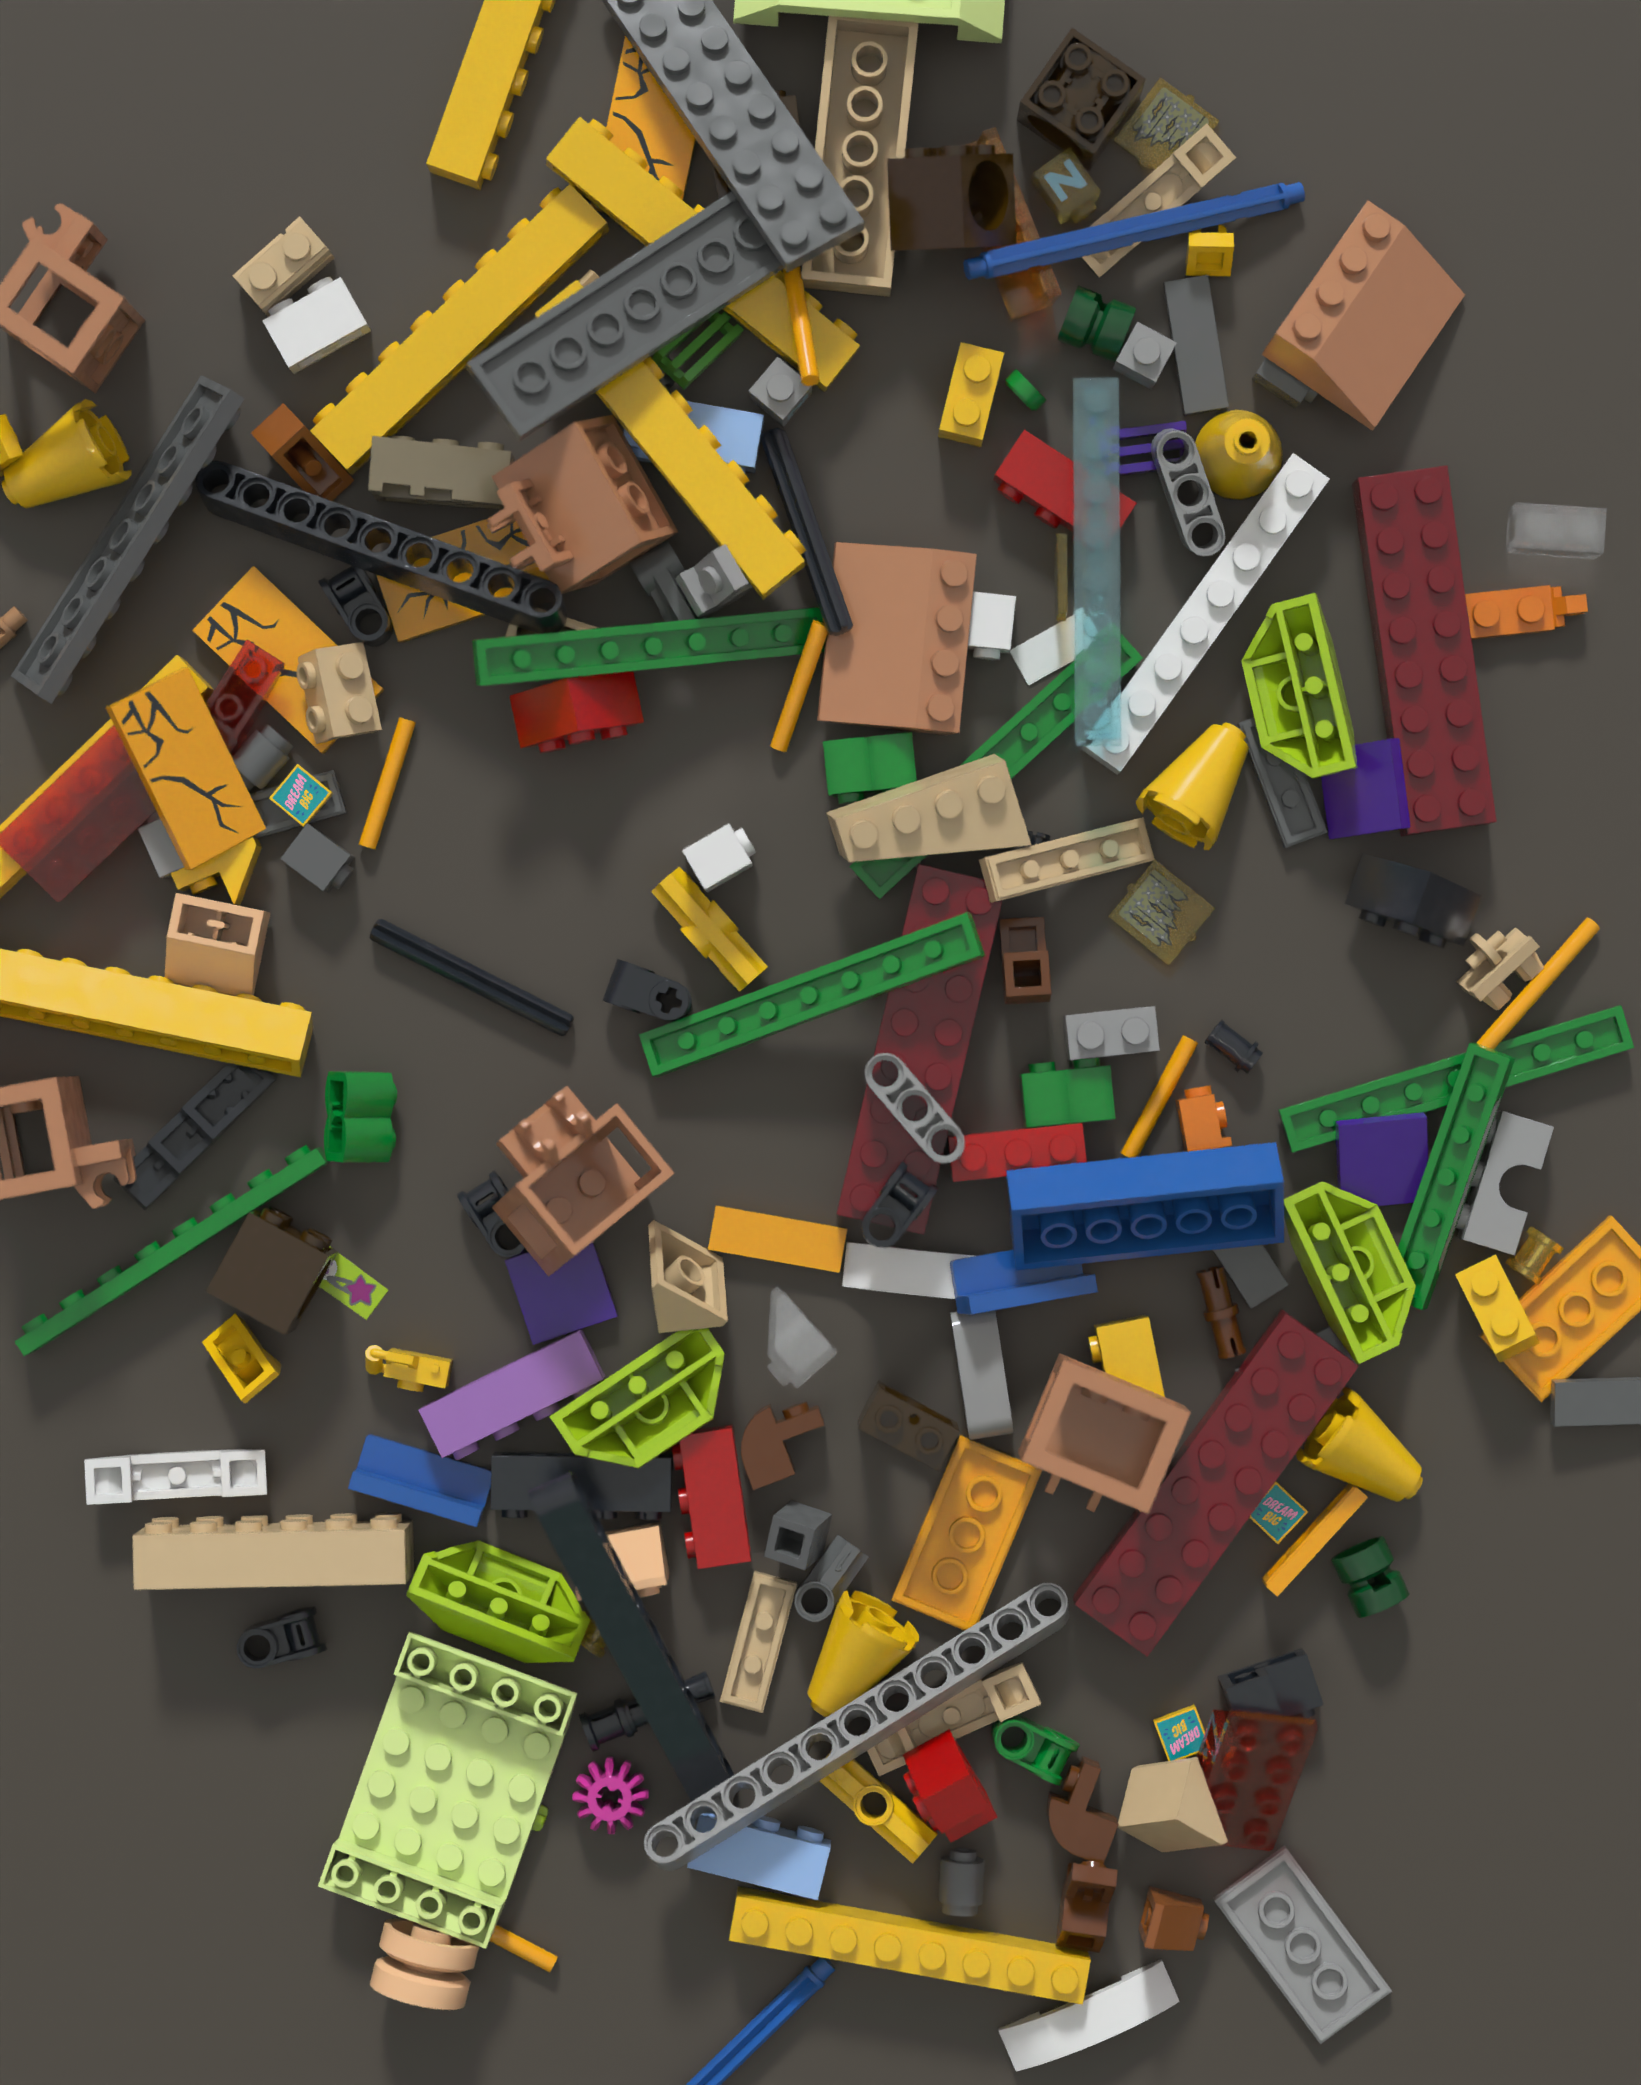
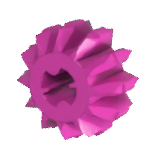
M613 1756L606 1757L605 1771H602L599 1764L595 1761L590 1762L588 1769L592 1777L579 1774L576 1779L579 1786L586 1790L575 1791L572 1795L573 1801L587 1803L578 1810V1817L582 1819L593 1814L594 1818L592 1819L590 1829L594 1831L599 1828L602 1820L607 1821L608 1834H615L616 1820H619L627 1830L631 1829L633 1821L629 1813L642 1817L645 1813V1808L636 1801H643L649 1797L648 1789L634 1788L644 1780L643 1773L638 1772L628 1777L627 1774L631 1767L629 1760H625L622 1763L620 1771L615 1770ZM607 1786L610 1791L619 1789L621 1791L617 1800L619 1803L614 1804L610 1799L603 1802L600 1799L604 1792L603 1787Z

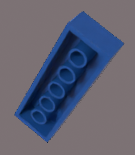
M1276 1142L1006 1171L1010 1229L1016 1271L1284 1243V1180Z

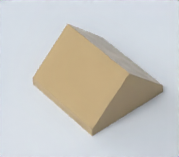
M653 1220L648 1225L652 1292L659 1333L723 1326L728 1322L723 1258Z
M1197 1757L1138 1765L1131 1769L1118 1820L1119 1829L1160 1852L1218 1846L1228 1842Z

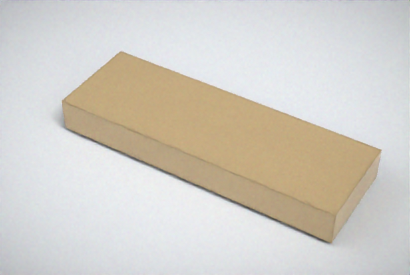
M754 1571L720 1702L763 1713L797 1582Z

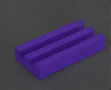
M1186 421L1097 432L1102 478L1157 471L1154 461L1110 466L1109 463L1110 458L1151 453L1152 443L1108 449L1107 442L1156 436L1162 430L1170 428L1186 433ZM1178 437V440L1167 441L1163 446V452L1179 450L1180 457L1166 459L1168 462L1179 460L1184 453V444Z

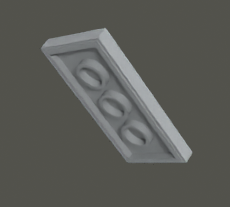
M1285 1845L1213 1898L1320 2044L1392 1992L1391 1988Z

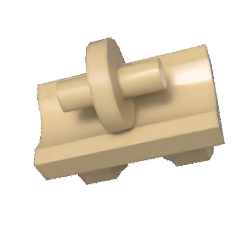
M1514 928L1506 936L1497 931L1487 941L1475 933L1469 940L1476 951L1465 960L1471 969L1457 983L1466 993L1480 1002H1485L1493 1009L1499 1010L1512 996V993L1502 981L1514 971L1520 979L1526 982L1532 980L1543 970L1544 966L1535 952L1540 946L1532 937H1527L1517 928Z

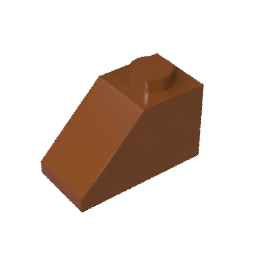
M284 403L251 432L254 438L305 492L333 501L354 481L348 472Z
M1149 1886L1138 1928L1144 1947L1159 1950L1194 1951L1196 1939L1204 1940L1209 1923V1914L1204 1913L1205 1907L1201 1899Z

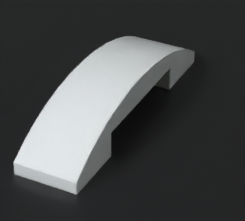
M846 1242L842 1286L955 1299L950 1262L955 1259L973 1257L975 1255L891 1246L883 1248L865 1243Z
M265 1449L167 1452L84 1460L86 1505L205 1496L267 1495Z
M1162 1959L1121 1976V1981L1084 1996L1083 2005L1069 2002L1040 2015L1038 2011L998 2028L1015 2071L1038 2066L1093 2046L1147 2021L1180 2002Z

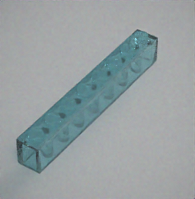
M1073 378L1076 746H1121L1119 378Z

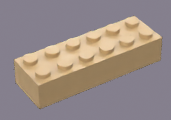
M829 16L815 150L864 220V230L804 263L801 276L804 288L890 297L895 251H891L887 159L905 158L919 23Z
M396 1512L377 1513L375 1518H371L370 1521H357V1514L353 1513L332 1514L330 1519H326L325 1522H313V1515L296 1514L287 1515L286 1520H281L280 1523H268V1516L251 1515L242 1516L241 1521H236L235 1524H223V1517L205 1516L196 1518V1522H191L190 1525H179V1518L160 1517L153 1518L151 1523H145V1527L133 1535L134 1590L406 1584L414 1574L413 1520H402V1513Z

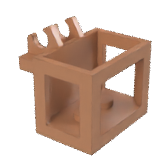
M57 204L55 210L61 216V226L55 233L44 234V228L42 226L36 227V220L34 218H29L22 223V227L30 242L0 285V328L96 394L145 319L124 297L86 272L108 239L94 223L79 213L77 214L64 204ZM42 264L48 268V271L18 314L9 309L38 265ZM62 285L95 307L90 317L79 328L75 339L68 348L34 326Z
M613 415L572 423L492 476L499 489L497 494L505 508L487 519L488 528L493 534L516 521L530 545L509 559V565L522 570L536 562L540 571H545L549 580L558 586L562 594L599 583L629 564L630 561L645 554L678 533Z
M80 1076L54 1077L0 1087V1155L5 1180H3L0 1168V1199L75 1186L86 1202L93 1209L107 1206L113 1200L105 1194L102 1188V1181L108 1173L115 1175L119 1179L121 1186L133 1184L137 1180L133 1156H136L133 1138L92 1145ZM44 1109L55 1170L26 1176L14 1114Z
M566 1086L496 1143L524 1179L516 1184L492 1208L549 1277L675 1173L618 1104H615L595 1120L570 1088ZM617 1127L652 1168L641 1178L607 1138Z
M1059 1353L1018 1450L1021 1461L1052 1473L1044 1492L1053 1495L1062 1477L1093 1490L1086 1509L1095 1512L1102 1496L1105 1495L1149 1514L1191 1412L1183 1404Z

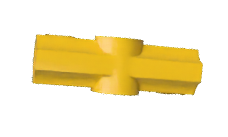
M680 867L670 873L651 891L682 926L680 930L706 959L709 957L714 962L719 971L739 992L768 968L737 932L740 929L714 900L709 901L699 886Z
M855 1759L820 1780L825 1787L855 1812L859 1821L872 1827L912 1864L938 1835L930 1825L924 1822L922 1818L894 1794L890 1786L876 1779ZM870 1792H878L883 1795L887 1803L886 1811L880 1815L868 1813L863 1806L864 1795Z

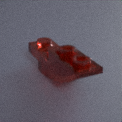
M246 640L206 702L207 708L231 757L245 740L286 665L249 640Z

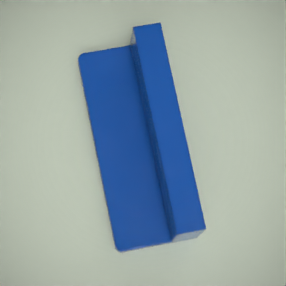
M1013 1250L955 1259L950 1262L958 1314H976L1098 1292L1095 1274H1083L1082 1264L1016 1271Z
M369 1434L365 1439L358 1466L352 1473L348 1489L477 1527L481 1522L491 1488V1470L449 1457L442 1458L441 1455Z

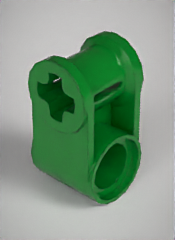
M1020 1714L1002 1722L1000 1720L995 1721L991 1729L993 1743L1000 1755L1026 1768L1036 1776L1059 1786L1063 1780L1060 1774L1071 1753L1077 1752L1080 1744L1070 1737L1049 1727H1043ZM1016 1726L1024 1730L1023 1740L1018 1745L1007 1746L1001 1742V1736L1005 1729Z

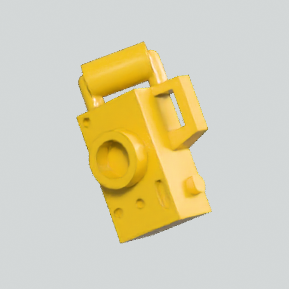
M377 1345L369 1346L366 1349V1371L372 1375L381 1372L384 1373V1377L398 1379V1388L423 1392L424 1385L446 1388L449 1384L453 1359L396 1348L384 1351Z

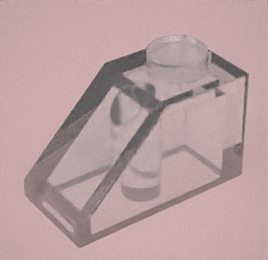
M777 1284L771 1290L767 1356L772 1360V1363L767 1368L784 1387L791 1382L798 1389L837 1354V1349Z

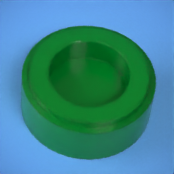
M1017 369L1005 379V384L1031 411H1037L1047 401Z

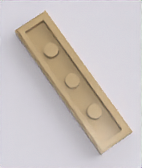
M1141 817L979 859L990 903L1136 866L1154 861L1155 859L1145 821Z

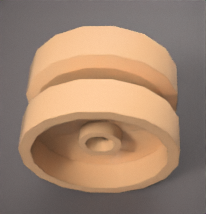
M394 1918L386 1920L379 1946L389 1956L376 1960L370 1986L386 1997L420 2007L440 2010L464 2008L471 1982L461 1972L474 1968L479 1946L407 1919Z

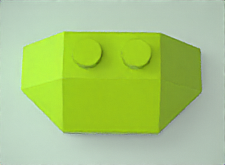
M1312 593L1271 604L1266 618L1241 661L1261 748L1313 779L1357 768L1352 721L1333 641L1317 594Z
M1323 1181L1285 1198L1284 1217L1292 1248L1328 1325L1354 1361L1360 1364L1398 1346L1416 1285L1379 1206Z
M708 1328L677 1331L551 1415L550 1418L575 1455L639 1469L714 1419L725 1353Z
M479 1540L453 1546L436 1553L435 1551L424 1553L406 1594L441 1630L524 1663L574 1662L590 1622L588 1615L582 1610L576 1596L561 1573Z

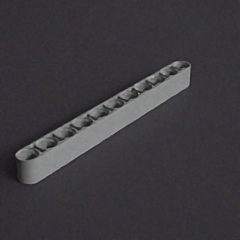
M1042 1583L1035 1586L655 1824L645 1836L644 1847L647 1855L658 1868L664 1871H674L683 1867L1043 1641L1066 1625L1069 1619L1070 1609L1065 1591L1054 1583ZM1045 1599H1054L1061 1604V1607L1055 1615L1043 1616L1037 1611L1038 1604ZM1015 1622L1023 1627V1631L1017 1639L1006 1640L999 1635L1001 1627L1006 1623ZM970 1646H978L985 1651L983 1659L976 1664H968L961 1659L963 1651ZM932 1670H941L947 1674L945 1683L937 1688L926 1686L923 1683V1679ZM896 1693L906 1695L909 1698V1702L902 1711L892 1712L885 1707V1703L891 1695ZM857 1717L867 1718L871 1722L869 1730L861 1736H853L847 1732L849 1723ZM819 1741H827L832 1744L830 1755L823 1760H815L809 1756L811 1747ZM789 1765L794 1768L793 1777L789 1782L776 1784L771 1781L772 1772L778 1766ZM742 1789H751L755 1792V1800L747 1808L733 1806L735 1794ZM701 1814H715L717 1822L711 1831L700 1833L695 1830V1821ZM674 1837L678 1839L677 1850L671 1856L661 1857L656 1854V1847L663 1838Z

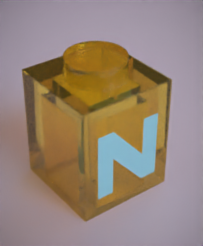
M1070 147L1033 173L1032 184L1061 225L1071 218L1076 224L1097 209L1094 202L1098 200L1101 191Z

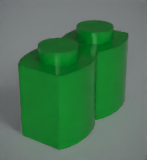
M912 732L823 741L828 796H838V804L855 803L865 799L864 793H883L917 781Z
M1099 1057L1073 1060V1069L1056 1070L1055 1062L1028 1064L1029 1073L1019 1074L1024 1127L1026 1128L1116 1119L1111 1066H1100Z
M372 1071L328 1072L325 1086V1105L328 1117L324 1129L326 1161L342 1163L390 1161L391 1153L396 1144V1134L390 1117L393 1106L397 1101V1088L393 1082L392 1073Z

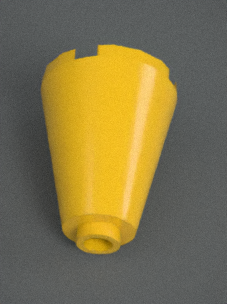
M84 399L76 403L23 452V456L4 470L5 480L2 481V488L11 503L15 505L19 503L27 509L120 484L129 479L131 470L124 471L123 463L130 460L124 443L106 415L98 419L91 411V409L97 406L93 401Z
M1232 410L1213 417L1203 426L1195 441L1211 490L1225 499L1243 500L1259 495L1269 487L1281 468L1282 445L1277 432L1267 420L1249 411ZM1239 443L1246 445L1248 449H1244Z
M1225 722L1222 726L1217 724L1211 725L1140 793L1136 800L1138 810L1143 814L1146 808H1148L1155 815L1151 823L1171 838L1192 848H1195L1200 841L1204 843V850H1209L1217 841L1249 750L1248 744L1244 741L1246 735L1238 727Z
M1344 1387L1342 1392L1345 1395L1336 1398L1307 1437L1304 1450L1299 1448L1296 1452L1297 1460L1306 1467L1395 1502H1399L1404 1498H1412L1422 1485L1423 1478L1420 1476L1422 1471L1421 1465L1362 1397L1354 1390Z
M856 1590L849 1597L848 1591H844L838 1600L807 1691L809 1698L812 1700L810 1703L811 1707L820 1715L828 1717L873 1689L915 1648L919 1642V1634L915 1627L909 1621L906 1622L904 1627L893 1619L898 1611L878 1598Z

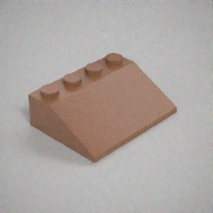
M1368 200L1279 327L1262 355L1373 431L1465 294L1404 224Z
M834 543L832 566L853 627L850 631L838 636L827 633L824 645L817 721L938 735L959 733L977 554L931 548Z

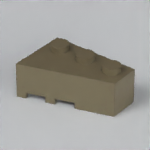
M393 435L388 436V438L372 436L368 490L377 501L502 510L505 507L497 494L499 489L492 476L513 463L514 456L511 451H504V444L494 442H478L476 448L460 446V441L451 439H433V443L415 441V438Z

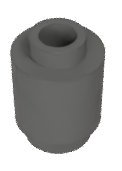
M266 724L261 731L256 729L232 756L248 791L255 785L263 790L289 761L290 758L287 755L294 748L290 742L269 724Z
M952 1848L950 1849V1855L941 1857L938 1901L943 1903L942 1912L944 1914L960 1917L976 1916L978 1914V1906L983 1904L985 1860L977 1857L976 1850Z

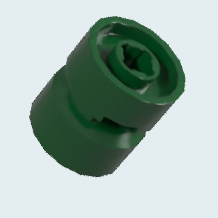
M1078 285L1057 340L1078 349L1086 344L1090 345L1092 354L1115 363L1136 308L1115 299L1107 304L1103 303L1100 293Z
M1383 1536L1374 1537L1355 1544L1331 1559L1341 1583L1349 1584L1351 1587L1347 1596L1358 1618L1384 1611L1400 1603L1410 1595L1401 1573L1390 1568L1394 1558ZM1374 1577L1375 1582L1369 1585L1367 1580Z

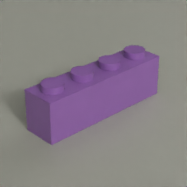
M579 1329L422 1406L419 1412L441 1457L444 1458L453 1454L455 1460H458L480 1449L477 1441L493 1434L497 1441L518 1431L520 1428L517 1421L531 1414L538 1421L560 1410L557 1404L558 1401L572 1394L577 1399L598 1385L597 1382L603 1380L605 1374L583 1329Z

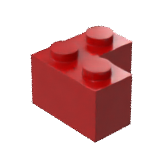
M633 671L569 677L509 696L520 748L539 746L540 754L565 749V740H568L569 745L595 740L596 733L601 734L602 741L628 735L627 727L644 723Z
M950 1729L903 1754L909 1772L903 1774V1778L914 1796L912 1799L924 1822L928 1821L934 1831L939 1829L941 1834L945 1833L950 1843L998 1817L987 1792Z

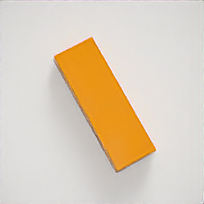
M716 1205L708 1250L840 1273L847 1228Z
M1348 1483L1262 1577L1264 1585L1278 1597L1368 1497L1356 1486Z

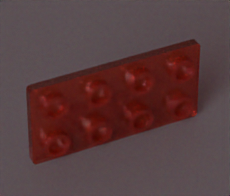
M114 724L0 832V847L57 902L62 901L156 811Z
M1213 1709L1197 1758L1228 1840L1227 1843L1218 1846L1264 1851L1274 1849L1318 1729L1315 1719Z

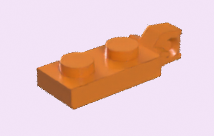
M1550 585L1465 594L1471 639L1553 631L1555 628L1565 626L1564 616L1582 615L1588 612L1586 594L1562 596L1561 586L1550 587Z

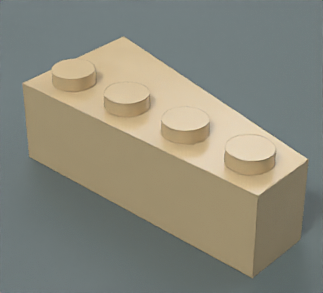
M995 754L826 812L839 854L848 862L1031 845L1006 762Z

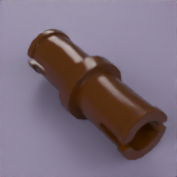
M1224 1265L1209 1267V1271L1203 1269L1196 1272L1207 1308L1203 1312L1205 1321L1211 1323L1218 1350V1358L1227 1359L1235 1357L1234 1353H1237V1355L1246 1353V1347H1244L1236 1318L1239 1308L1237 1303L1232 1302Z

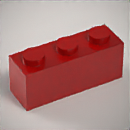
M1023 430L993 478L995 482L1000 484L997 491L1001 495L1018 505L1023 499L1037 509L1034 515L1039 520L1054 529L1061 524L1074 533L1071 538L1072 541L1090 553H1094L1097 548L1104 553L1106 552L1137 504L1026 430Z
M1083 1123L964 1134L965 1146L963 1152L958 1159L950 1162L952 1181L959 1182L1006 1177L1007 1170L1087 1162ZM955 1135L947 1136L949 1154L956 1148L957 1140Z
M733 1424L697 1429L672 1446L675 1471H684L686 1487L678 1488L681 1514H690L692 1526L691 1532H684L688 1559L696 1558L698 1569L751 1562L752 1554Z

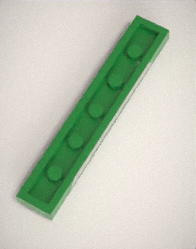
M1475 1042L1468 1045L1398 1245L1401 1256L1416 1285L1410 1306L1420 1310L1428 1309L1516 1059Z

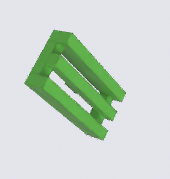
M717 312L706 319L712 324L675 359L671 361L667 357L705 321L657 351L652 359L685 390L740 337L744 329L739 324L733 327L728 322L731 317L727 313L723 312L720 315ZM718 331L725 335L686 373L679 369Z

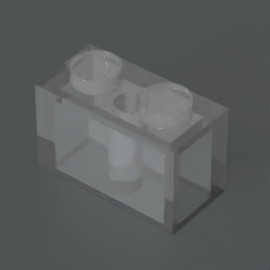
M1517 502L1509 508L1506 553L1596 559L1604 554L1607 508Z

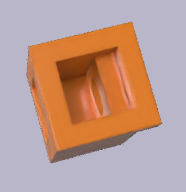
M1211 1085L1185 1089V1098L1175 1100L1184 1152L1232 1146L1230 1136H1221L1220 1129L1227 1128L1226 1112L1223 1101L1215 1102Z

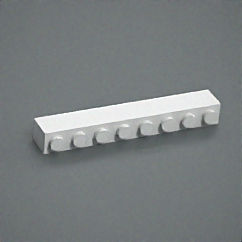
M1293 453L1081 750L1116 775L1122 771L1329 481L1327 476Z

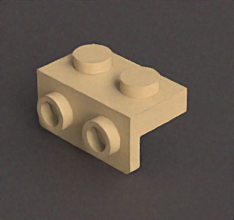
M364 642L314 649L298 657L297 679L300 687L305 692L308 706L306 722L309 730L314 734L316 744L326 743L337 738L374 733L382 730Z

